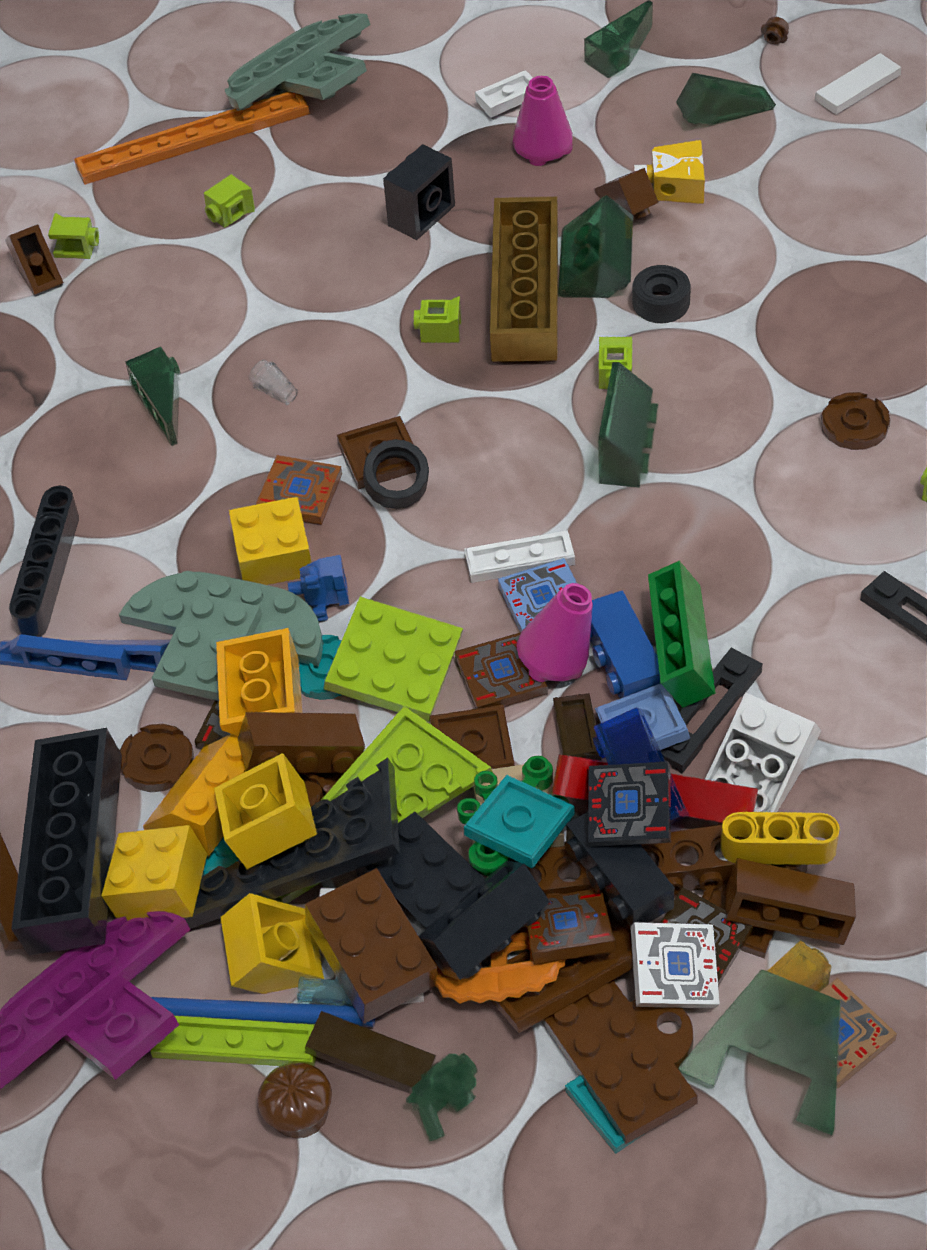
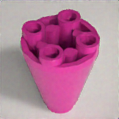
M536 76L529 81L525 90L513 132V146L518 154L529 159L530 164L542 166L547 161L558 159L563 155L571 153L573 149V132L553 80L547 76Z
M577 583L567 584L558 591L521 631L516 644L518 656L529 669V675L534 680L539 682H546L548 680L567 681L578 679L582 676L589 658L593 607L592 595L585 586Z

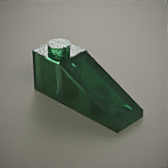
M650 0L644 2L584 38V62L607 78L630 66L652 28L653 2Z
M693 72L676 101L685 120L692 124L703 123L709 125L773 110L776 106L763 86Z
M160 346L125 361L131 386L170 445L173 446L178 444L180 389L177 376L181 373L173 356L168 358Z

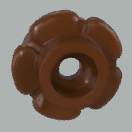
M771 17L767 20L766 24L762 25L761 33L770 44L784 43L788 39L789 25L783 18Z

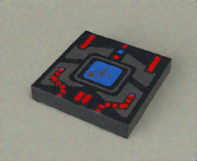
M668 761L589 766L588 843L591 847L671 843L670 764Z

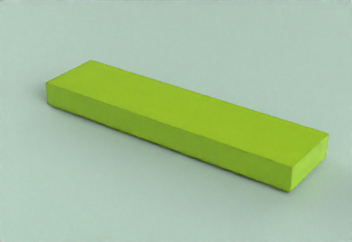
M175 1016L179 1026L150 1050L152 1058L269 1066H282L291 1062H305L314 1066L316 1056L306 1053L305 1045L315 1024Z

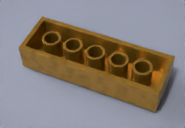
M557 196L494 198L490 316L492 362L558 360Z

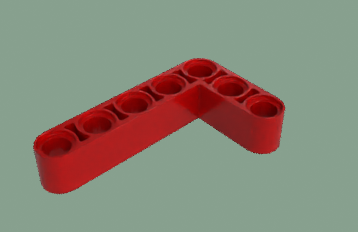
M558 754L552 794L589 800V766L615 765V763ZM670 773L672 814L723 823L725 818L732 813L755 811L757 788Z

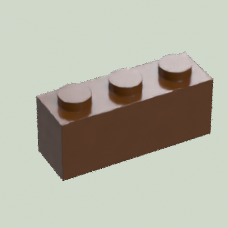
M246 712L238 736V743L246 771L283 753L297 773H345L365 749L356 714Z
M737 858L726 886V920L844 945L856 919L854 883Z

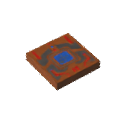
M276 455L255 505L298 497L303 522L322 525L341 479L342 468L332 464Z

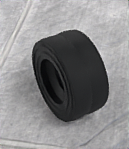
M654 265L643 269L636 275L632 284V304L635 312L644 320L653 323H669L680 319L689 309L691 284L688 276L682 270L669 265ZM666 292L669 293V295L657 296L653 293Z

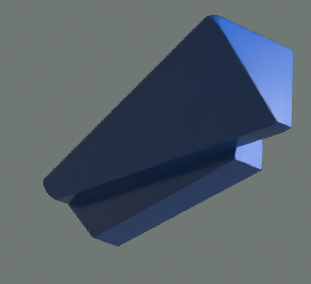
M20 634L13 640L0 642V665L127 681L131 669L155 672L170 640H61Z

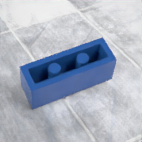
M623 590L592 600L590 641L593 645L592 653L597 666L604 667L607 673L606 681L611 694H618L621 699L661 684L657 654Z

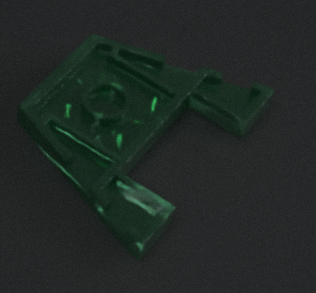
M761 969L680 1064L679 1071L682 1074L715 1087L731 1047H734L810 1078L812 1080L796 1121L833 1137L836 1130L841 1001Z

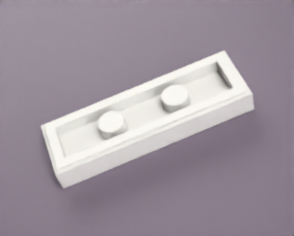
M879 53L815 93V101L837 115L901 75V66Z
M568 530L464 548L471 583L502 578L565 558L568 566L575 565V555Z

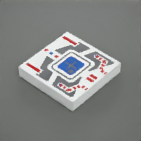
M635 922L631 926L636 1007L716 1008L720 1005L713 925Z

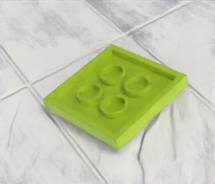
M360 596L325 679L324 689L395 712H399L405 706L429 722L430 715L434 711L455 651L460 642L463 628Z

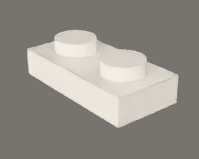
M525 70L475 92L476 102L490 117L501 114L522 104L526 87L533 77Z

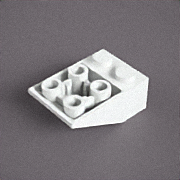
M745 692L705 779L757 788L758 793L754 812H778L806 765L821 729L811 720Z

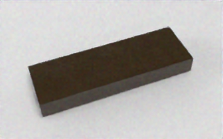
M323 1011L320 1012L305 1045L306 1053L419 1097L422 1094L436 1059L435 1054Z

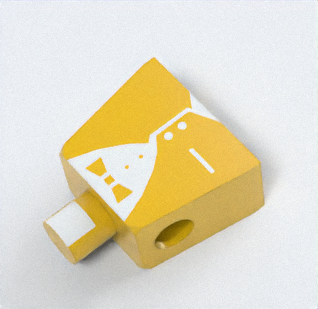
M701 140L654 147L652 149V164L634 165V171L645 168L650 182L653 183V189L659 201L704 203L705 176Z

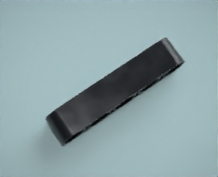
M59 485L47 489L42 496L9 604V612L18 636L21 634L42 637L50 623L79 522V513L73 493L66 486Z

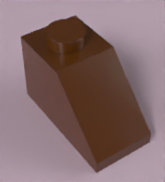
M645 168L623 175L594 188L597 196L620 219L632 216L633 221L650 214L649 207L659 203Z
M38 224L11 234L5 239L17 269L34 295L64 283Z

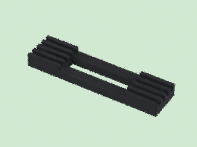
M883 571L861 591L860 600L887 619H894L927 642V624L902 608V605L908 603L927 616V599L886 571Z
M731 647L712 670L715 689L718 685L722 686L725 684V688L728 689L726 694L694 734L689 732L690 739L650 754V757L655 758L656 756L659 762H662V760L668 761L672 765V769L676 770L678 768L679 773L683 774L702 750L705 741L738 699L744 696L745 692L748 691L762 673L763 663ZM708 697L681 709L680 714L685 725L689 723Z

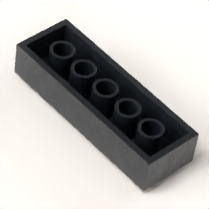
M107 727L35 740L11 928L29 956L105 944L108 905L102 898V892L114 850L122 754Z

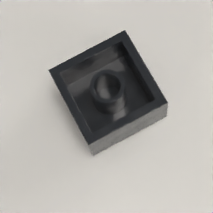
M424 144L409 154L404 161L388 172L383 178L388 226L415 240H418L455 207L452 158Z

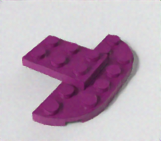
M164 911L147 912L148 917L133 918L129 921L125 916L107 923L105 944L69 949L11 997L0 1010V1089L17 1078L24 1069L42 1054L49 1051L61 1038L67 1040L115 1080L125 1071L129 1070L154 1046L163 1041L168 1034L179 1026V1023L173 1013L129 981L137 974L143 972L149 964L168 948L174 946L181 937L190 931L186 920L179 915Z

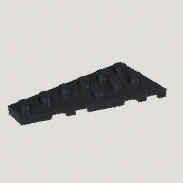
M387 757L376 766L379 770L363 781L356 777L347 783L346 787L348 790L331 801L322 799L311 806L317 835L249 869L238 860L227 868L218 866L202 876L193 917L184 918L189 928L191 929L221 918L222 915L249 893L275 899L400 854L395 767Z

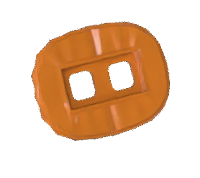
M526 926L521 927L511 936L512 941L507 947L489 955L491 956L490 967L480 968L477 973L469 978L458 980L445 976L437 966L435 986L439 989L443 998H453L459 1004L468 1000L480 1004L487 1000L501 1002L507 997L520 998L527 991L540 992L545 984L556 981L559 970L565 966V960L534 964ZM530 950V961L508 964V954L510 952Z

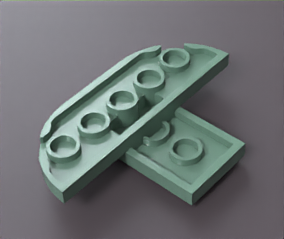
M359 13L339 15V20L331 19L323 23L322 20L292 33L245 63L227 80L229 87L225 89V93L230 105L237 110H245L253 105L254 100L272 93L275 89L320 100L334 97L337 90L355 83L358 80L357 77L367 71L364 60L332 54V52L337 51L340 48V44L360 36L361 31L371 25L368 15Z
M184 571L148 584L132 595L119 613L123 624L173 634L152 676L155 687L219 701L216 642L289 628L299 662L305 664L312 663L315 666H319L322 657L323 638L314 611L299 596L274 586L212 573Z

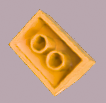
M289 628L216 642L219 718L222 731L239 736L246 712L303 713L299 659Z
M230 734L203 747L144 823L143 829L150 830L190 825L207 855L210 856L224 837L214 788L246 772L238 743V736Z

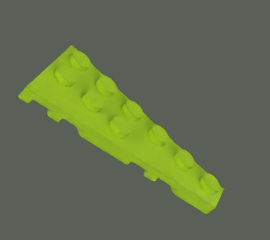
M403 706L322 799L329 801L335 799L348 790L346 787L347 783L356 777L363 781L377 772L379 769L376 765L388 757L395 767L397 817L399 823L414 811L421 818H424L473 787L476 774L481 771H493L485 762ZM319 883L277 897L276 899L287 904Z

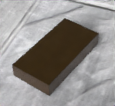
M590 693L553 698L562 755L602 761Z

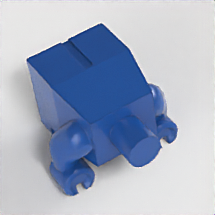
M341 555L320 558L300 568L301 580L288 583V590L295 595L304 594L305 602L313 607L312 610L318 622L328 620L327 605L339 603L340 606L349 604L348 585Z

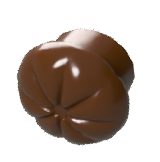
M291 1062L279 1066L265 1077L259 1088V1112L270 1126L276 1128L284 1136L295 1139L309 1137L317 1133L326 1122L332 1100L331 1084L319 1068L308 1063Z

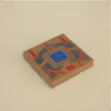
M836 978L778 1025L777 1031L836 1090L891 1045L897 1036V1033L839 978Z

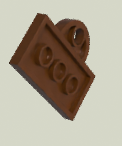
M614 980L541 1021L577 1075L582 1076L585 1086L618 1134L622 1136L625 1144L698 1104L697 1094L679 1071L689 1059L694 1045L692 1022L682 1008L636 1007V1000L629 1002ZM665 1021H674L681 1028L675 1033L666 1034L660 1031L658 1027Z

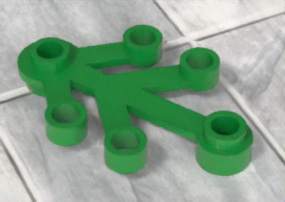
M543 756L530 757L522 767V782L541 791L548 789L553 783L552 764ZM481 771L474 777L475 792L485 801L498 786L497 776L491 771ZM483 783H490V785H487V786H484V785H481V784H483ZM552 795L556 798H559L569 803V800L565 796ZM472 798L461 800L457 806L458 820L466 825L481 806L480 803ZM467 810L474 811L473 813H465ZM474 840L468 853L470 864L480 874L486 876L492 874L509 858Z

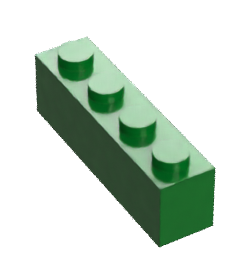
M679 560L648 574L660 682L683 708L714 695L716 692L701 586Z

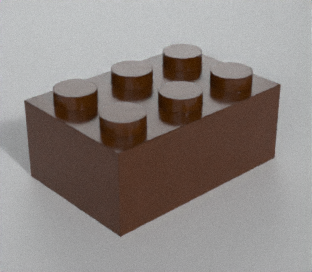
M377 868L305 904V924L363 1023L435 987L437 966Z

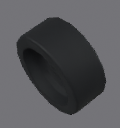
M394 439L383 441L372 448L365 459L363 481L365 490L373 501L383 507L400 509L413 505L425 493L429 477V466L426 456L419 447L409 441ZM386 459H405L415 467L416 480L412 486L405 490L394 491L386 489L377 481L376 469L378 465Z

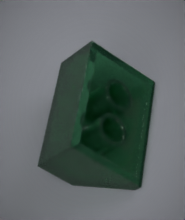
M605 195L562 228L558 294L563 298H609L618 290L626 288L631 282L633 215L609 196Z
M612 362L598 436L599 484L640 488L642 474L649 473L650 454H646V448H653L655 429L650 428L651 423L657 424L659 404L653 403V389L620 362Z

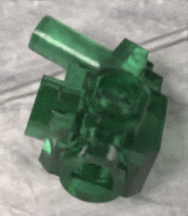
M453 1053L443 1056L421 1075L422 1079L410 1088L411 1094L406 1097V1102L412 1104L413 1110H418L429 1142L445 1136L437 1115L443 1107H446V1109L452 1107L457 1113L476 1097L471 1090L476 1087L474 1075L478 1073V1069L465 1053H461L459 1056Z

